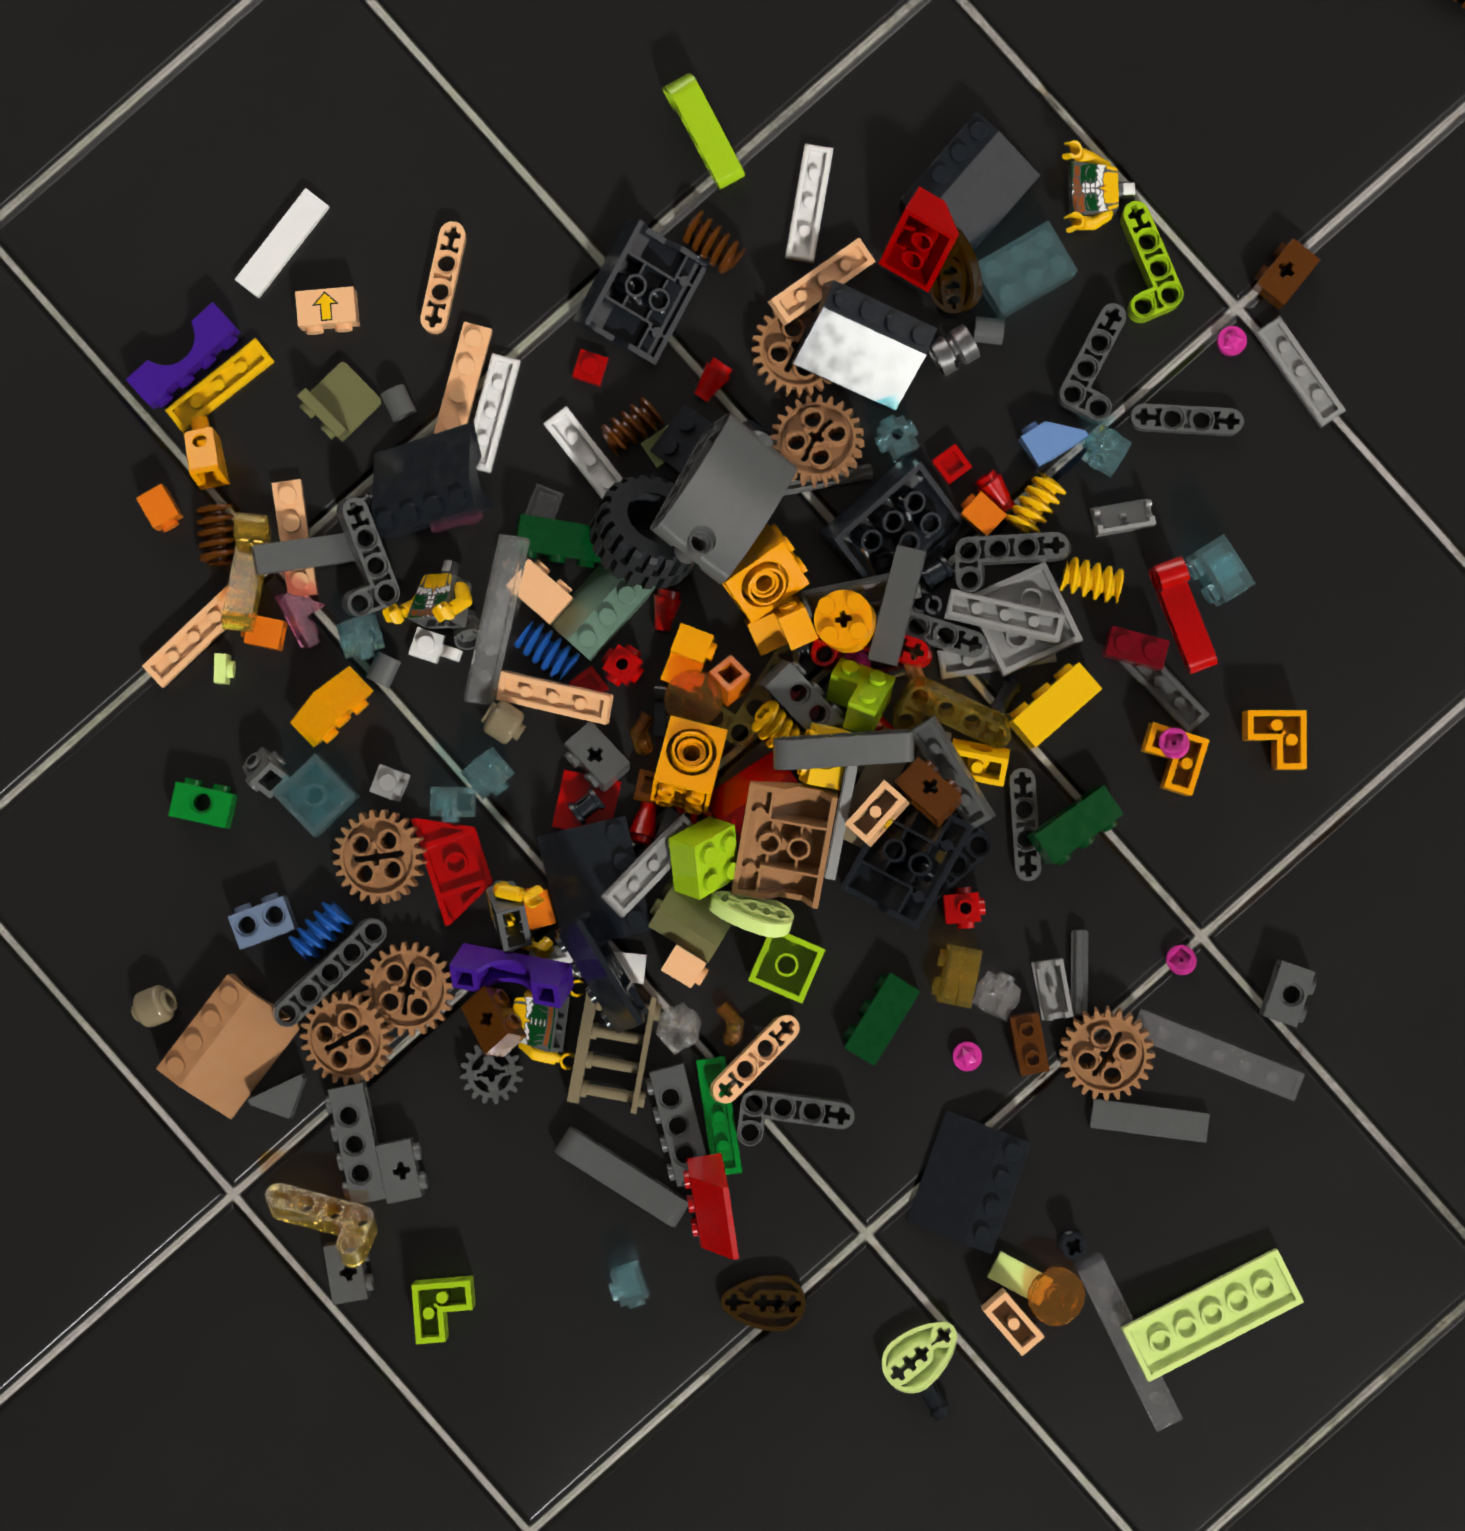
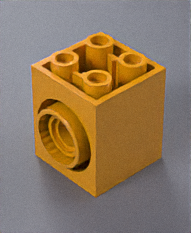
M766 523L728 579L722 583L732 600L751 623H754L810 584L804 575L808 571L806 566L798 556L796 557L793 552L795 550L788 538L785 535L783 536L775 523L771 526Z
M670 716L653 780L650 800L655 801L656 804L662 807L676 806L684 808L686 812L694 815L707 814L728 730Z

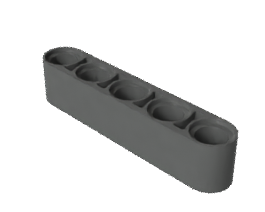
M907 729L773 738V768L776 770L914 761V731Z
M373 917L365 918L359 922L275 1002L272 1007V1016L275 1021L282 1027H292L297 1024L384 941L387 934L384 923ZM369 924H377L379 926V934L373 939H368L365 936V928ZM348 944H356L358 947V954L353 959H346L344 957L343 951ZM328 964L335 965L337 973L332 979H324L322 977V969ZM305 985H313L315 987V995L309 1000H304L300 996V991ZM285 1005H290L294 1009V1014L289 1020H281L278 1015L280 1008Z
M569 1126L554 1150L556 1154L671 1227L675 1228L688 1208V1202L684 1196L572 1126Z

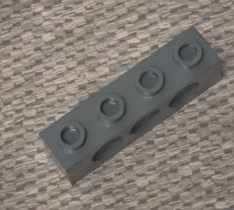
M782 659L758 683L772 700L777 701L779 707L785 710L786 715L792 718L793 723H796L802 732L805 733L807 729H810L811 722L843 728L844 720L842 717L845 715L843 711L833 702L830 705L823 698L825 692L815 682L810 684L805 679L806 671L796 661L791 663ZM798 684L801 689L800 694L797 698L792 699L790 696L791 688ZM818 705L819 715L816 719L811 720L809 712L812 707Z
M682 1062L650 1070V1078L645 1079L649 1096L655 1095L657 1106L652 1107L656 1124L662 1123L664 1135L659 1136L663 1153L669 1152L671 1163L666 1164L670 1181L676 1180L677 1187L685 1185L683 1171H688L687 1161H682L677 1157L676 1152L681 1146L690 1147L694 1154L692 1158L707 1155L685 1065ZM665 1090H676L679 1094V1100L675 1104H667L662 1097ZM673 1118H682L686 1122V1129L680 1133L672 1131L669 1123Z
M366 1081L329 1089V1095L325 1096L327 1112L333 1114L334 1124L331 1125V1134L333 1141H338L340 1153H337V1163L339 1170H344L346 1182L342 1183L345 1199H350L351 1206L386 1199L375 1147L379 1142ZM351 1107L357 1112L355 1122H347L344 1119V1108ZM351 1136L361 1138L363 1142L361 1151H354L350 1148L349 1138ZM357 1165L367 1167L369 1171L367 1179L361 1180L356 1177L354 1170Z

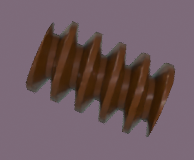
M701 210L686 227L683 242L689 244L693 241L691 249L695 252L702 249L700 256L703 259L711 256L709 264L713 267L720 263L718 272L724 274L735 266L747 248L737 251L740 241L736 240L729 244L728 241L731 234L728 232L721 237L719 234L722 226L718 225L714 229L710 228L713 218L710 217L703 222L704 211Z
M643 397L639 398L641 408L634 404L629 406L631 415L623 410L620 412L621 422L612 417L610 419L612 428L605 424L601 425L602 437L618 459L620 458L618 448L629 452L628 441L637 446L639 444L638 434L647 439V428L657 432V421L665 426L663 419L653 405Z
M210 504L196 510L197 515L205 517L197 521L198 527L205 528V530L197 533V537L206 540L198 544V549L207 552L198 557L199 561L207 563V565L236 564V561L227 558L228 555L236 553L235 549L227 547V544L234 542L235 538L226 535V532L234 530V526L226 524V521L234 518V515L226 513L225 509L233 505Z

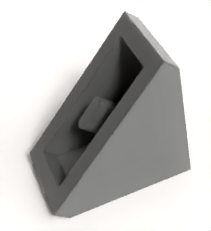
M306 1073L300 1074L248 1099L249 1104L287 1119L292 1118L307 1080Z

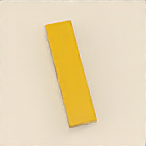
M254 338L168 406L165 411L178 428L185 433L192 428V418L210 414L275 361L259 341Z

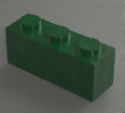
M525 514L517 515L512 550L519 551L520 557L536 559L537 554L548 555L547 561L565 563V558L577 560V566L593 568L594 563L598 564L601 560L600 557H596L592 549L594 544H591L589 538L590 525Z
M1105 785L1095 786L1028 834L1027 837L1046 865L1057 864L1060 866L1072 858L1071 852L1076 848L1080 847V849H1083L1095 841L1094 835L1102 830L1105 833L1118 824L1116 819L1121 817L1123 812Z
M888 972L887 976L880 975L873 987L877 991L871 1001L867 999L864 1001L857 1013L861 1016L856 1026L850 1024L842 1037L846 1041L843 1045L845 1049L873 1066L879 1060L920 993V990L891 972Z

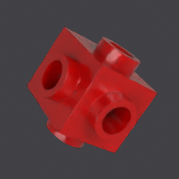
M619 644L615 649L610 647L601 660L605 663L602 669L607 672L604 678L618 687L621 683L627 687L630 682L635 684L645 670L641 667L644 663L639 658L641 652L629 644H626L624 648ZM620 659H625L628 662V666L624 670L617 668V662Z
M971 887L954 888V894L942 895L944 924H957V929L975 928L974 922H981V915L986 914L984 897L979 898V892H972ZM966 902L968 904V910L967 912L962 913L960 911V905Z

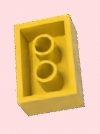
M1079 662L1073 666L1070 663L1064 665L1053 675L1056 679L1055 682L1051 685L1046 682L1031 694L1034 700L1030 704L1023 702L1009 714L1012 719L1008 722V725L1030 749L1037 747L1102 690V687Z

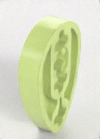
M731 891L713 892L708 905V909L721 919L741 929L765 937L777 938L786 936L790 932L794 919L793 912L777 900H764L731 894Z
M948 1322L928 1323L915 1327L893 1340L885 1349L882 1357V1370L888 1382L895 1389L904 1393H918L927 1389L941 1375L954 1353L958 1340V1334L954 1326ZM942 1329L945 1332L948 1330L952 1331L949 1334L951 1340L948 1343L944 1340L937 1342V1339L940 1337L938 1334L939 1330ZM920 1348L922 1351L925 1349L929 1350L926 1353L927 1361L923 1362V1360L919 1359L915 1362L916 1370L906 1369L904 1371V1380L901 1381L899 1378L892 1379L894 1376L893 1369L896 1366L902 1369L906 1365L904 1359L907 1357L911 1360L917 1356L916 1349Z

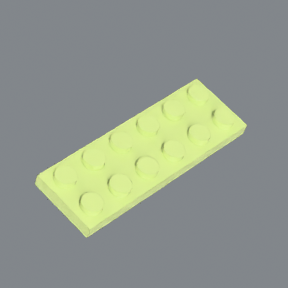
M1274 1248L1120 1327L1146 1381L1150 1382L1302 1304L1304 1301L1278 1249Z

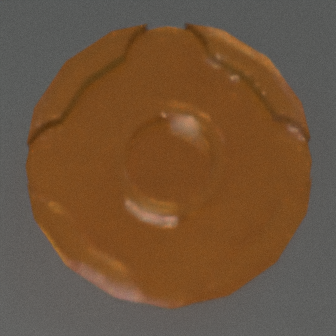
M686 670L676 675L666 688L664 693L665 708L669 716L708 725L721 711L723 705L722 690L718 682L710 674L701 670Z
M1051 1267L1046 1269L1048 1271L1042 1275L1038 1274L1034 1278L1028 1290L1027 1301L1033 1315L1039 1321L1049 1326H1062L1070 1323L1079 1315L1084 1306L1086 1293L1083 1282L1075 1273L1064 1267Z

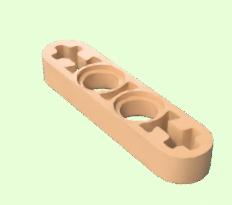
M457 222L445 223L441 227L421 312V324L431 334L442 333L447 327L466 244L465 230ZM452 229H456L457 234L461 236L460 239H454L452 246L454 250H458L457 254L450 250H442V246L449 247V238L445 235L446 233H451ZM445 256L452 257L455 261L454 268L448 272H444L439 268V261ZM439 284L445 285L449 290L447 297L442 300L435 299L432 295L433 288ZM430 302L437 306H446L445 310L438 309V318L442 322L436 323L435 327H431L430 322L426 320L427 317H433L435 310L433 306H429Z
M784 1014L774 1018L713 1080L710 1085V1095L717 1102L725 1104L734 1101L796 1038L800 1029L797 1019L791 1015ZM781 1021L784 1023L790 1022L791 1024L788 1028L791 1032L790 1034L782 1033L777 1038L781 1041L779 1045L775 1038L769 1036V1033L772 1032V1034L776 1035L782 1029ZM763 1040H768L772 1045V1052L767 1057H762L757 1049L758 1044ZM742 1061H748L752 1066L751 1074L745 1078L739 1076L737 1072V1067ZM729 1073H731L734 1079L741 1082L739 1086L737 1083H733L728 1088L729 1096L718 1095L721 1091L718 1087L719 1084L727 1085L732 1080V1078L728 1077Z

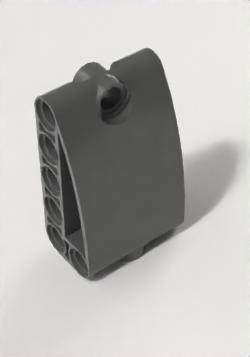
M727 413L710 425L700 437L654 519L650 530L670 546H674V553L680 562L684 564L695 562L698 564L699 569L718 584H722L738 566L770 519L794 478L797 467L773 448V441L769 435L761 431H752L734 415Z

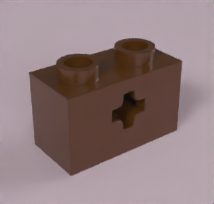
M1294 238L1287 245L1282 242L1271 255L1275 258V261L1270 267L1264 264L1254 276V279L1258 282L1252 289L1278 310L1286 304L1321 260ZM1285 267L1289 271L1283 278L1279 274L1281 270Z
M917 757L894 781L895 790L939 828L962 803V794H960L962 790L953 780H944L938 774L940 770L930 760L924 762L921 758ZM925 786L930 789L935 786L936 793L928 792L925 794Z
M483 986L461 1007L485 1055L504 1057L527 1036L522 1027L521 1019L515 1014L510 1004V998L503 989Z
M1033 1011L1007 1016L1018 1074L1026 1076L1050 1071L1039 1013Z

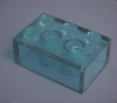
M1049 220L978 261L983 284L982 292L997 318L1000 319L1007 317L1071 280L1078 272Z

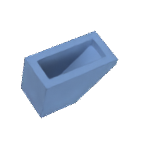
M1035 421L1021 430L1024 435L1018 441L1037 470L1084 441L1089 435L1086 430L1047 421L1038 425Z

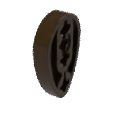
M958 227L956 228L959 236L930 290L934 303L947 313H960L972 309L978 303L983 287L980 267L975 252L962 230ZM951 267L956 268L957 273H952ZM953 281L959 282V288L953 287ZM954 296L960 298V303L955 302Z
M763 1274L750 1277L734 1284L725 1290L721 1296V1307L724 1312L743 1324L767 1331H785L794 1327L801 1320L806 1306L802 1287L795 1279L785 1274ZM731 1294H737L738 1299L749 1302L739 1303L736 1309H732L730 1303H726L725 1300L730 1299ZM764 1294L767 1300H774L775 1295H781V1300L788 1301L790 1296L794 1295L796 1301H801V1304L796 1305L795 1310H789V1305L785 1304L781 1305L780 1310H775L773 1304H767L766 1309L762 1310L759 1304H755V1300H759L760 1295Z

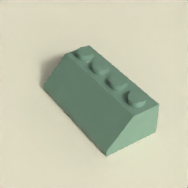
M600 564L572 595L573 601L550 626L591 662L656 590V586L652 589H642V586L637 584L636 586L626 584L627 581L623 578L617 579L612 575L613 572L609 568L605 569Z

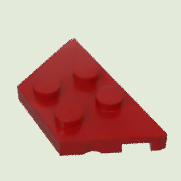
M413 818L411 819L413 827H418L415 832L416 837L424 838L419 843L420 848L427 849L422 855L424 860L427 861L425 865L445 926L451 925L494 882L477 829L474 826Z

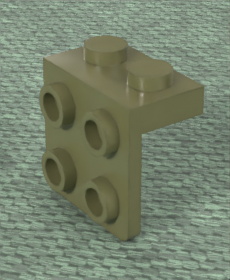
M345 362L339 363L310 392L305 388L297 395L303 401L299 407L311 419L316 415L323 422L320 428L331 439L337 436L342 442L382 403L381 398Z

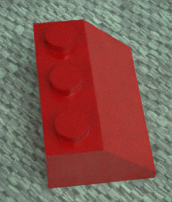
M919 186L906 206L878 263L928 293L959 236L946 202Z
M773 751L713 790L709 808L716 819L735 824L737 844L741 838L750 781L798 783L790 770H776L773 768Z
M722 1153L688 1158V1171H683L685 1189L691 1188L692 1195L686 1196L689 1213L695 1212L696 1218L690 1219L693 1237L699 1236L701 1248L729 1259L737 1260L739 1259Z

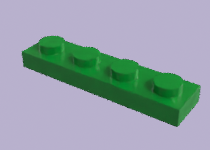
M725 1056L696 1060L710 1155L722 1153L726 1175L742 1173L732 1102L720 1103L715 1101L710 1095L711 1083L727 1067ZM720 1083L718 1087L721 1091L718 1095L729 1096V1083L727 1085Z

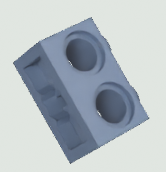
M276 892L261 898L262 904L251 907V904L247 903L234 908L235 914L228 916L240 950L293 931L299 927L287 895L279 897ZM274 906L281 908L283 912V918L278 923L273 922L269 916V912ZM247 916L253 918L256 924L252 933H247L242 928V922Z

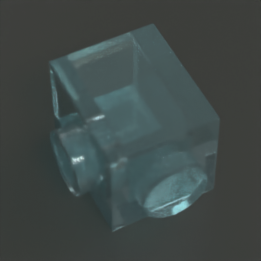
M431 787L430 816H442V822H459L460 817H475L476 788Z
M639 1260L611 1269L610 1276L613 1283L609 1284V1289L613 1300H619L621 1307L628 1305L629 1309L645 1304V1299L649 1298L650 1292Z

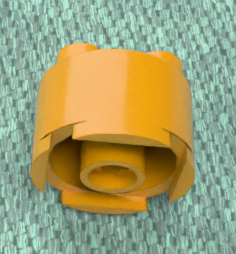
M837 590L821 598L814 614V626L819 637L831 648L842 653H854L864 649L873 638L878 621L876 612L863 596L851 590ZM845 616L852 619V621L847 622V627L840 624V621H843Z

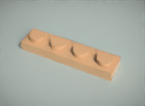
M858 238L772 298L768 303L785 326L821 301L824 283L835 280L845 284L876 261L862 240Z
M468 322L463 323L434 434L468 423L491 340L492 329Z
M296 479L271 483L280 542L310 538L302 480ZM315 568L285 572L289 599L319 595Z
M226 586L142 667L164 688L242 615L248 607Z
M503 670L500 672L496 700H504L517 705L606 725L610 720L614 695Z

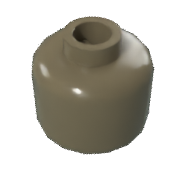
M504 700L497 704L493 702L481 720L484 723V732L502 744H507L512 738L517 741L526 727L522 724L524 713Z
M155 985L138 992L134 996L131 1013L133 1018L145 1027H155L173 1018L177 1009V1001L171 990L161 985Z

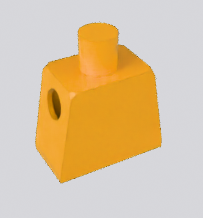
M207 416L192 418V431L184 433L190 476L201 490L229 485L220 437L214 428L209 426Z

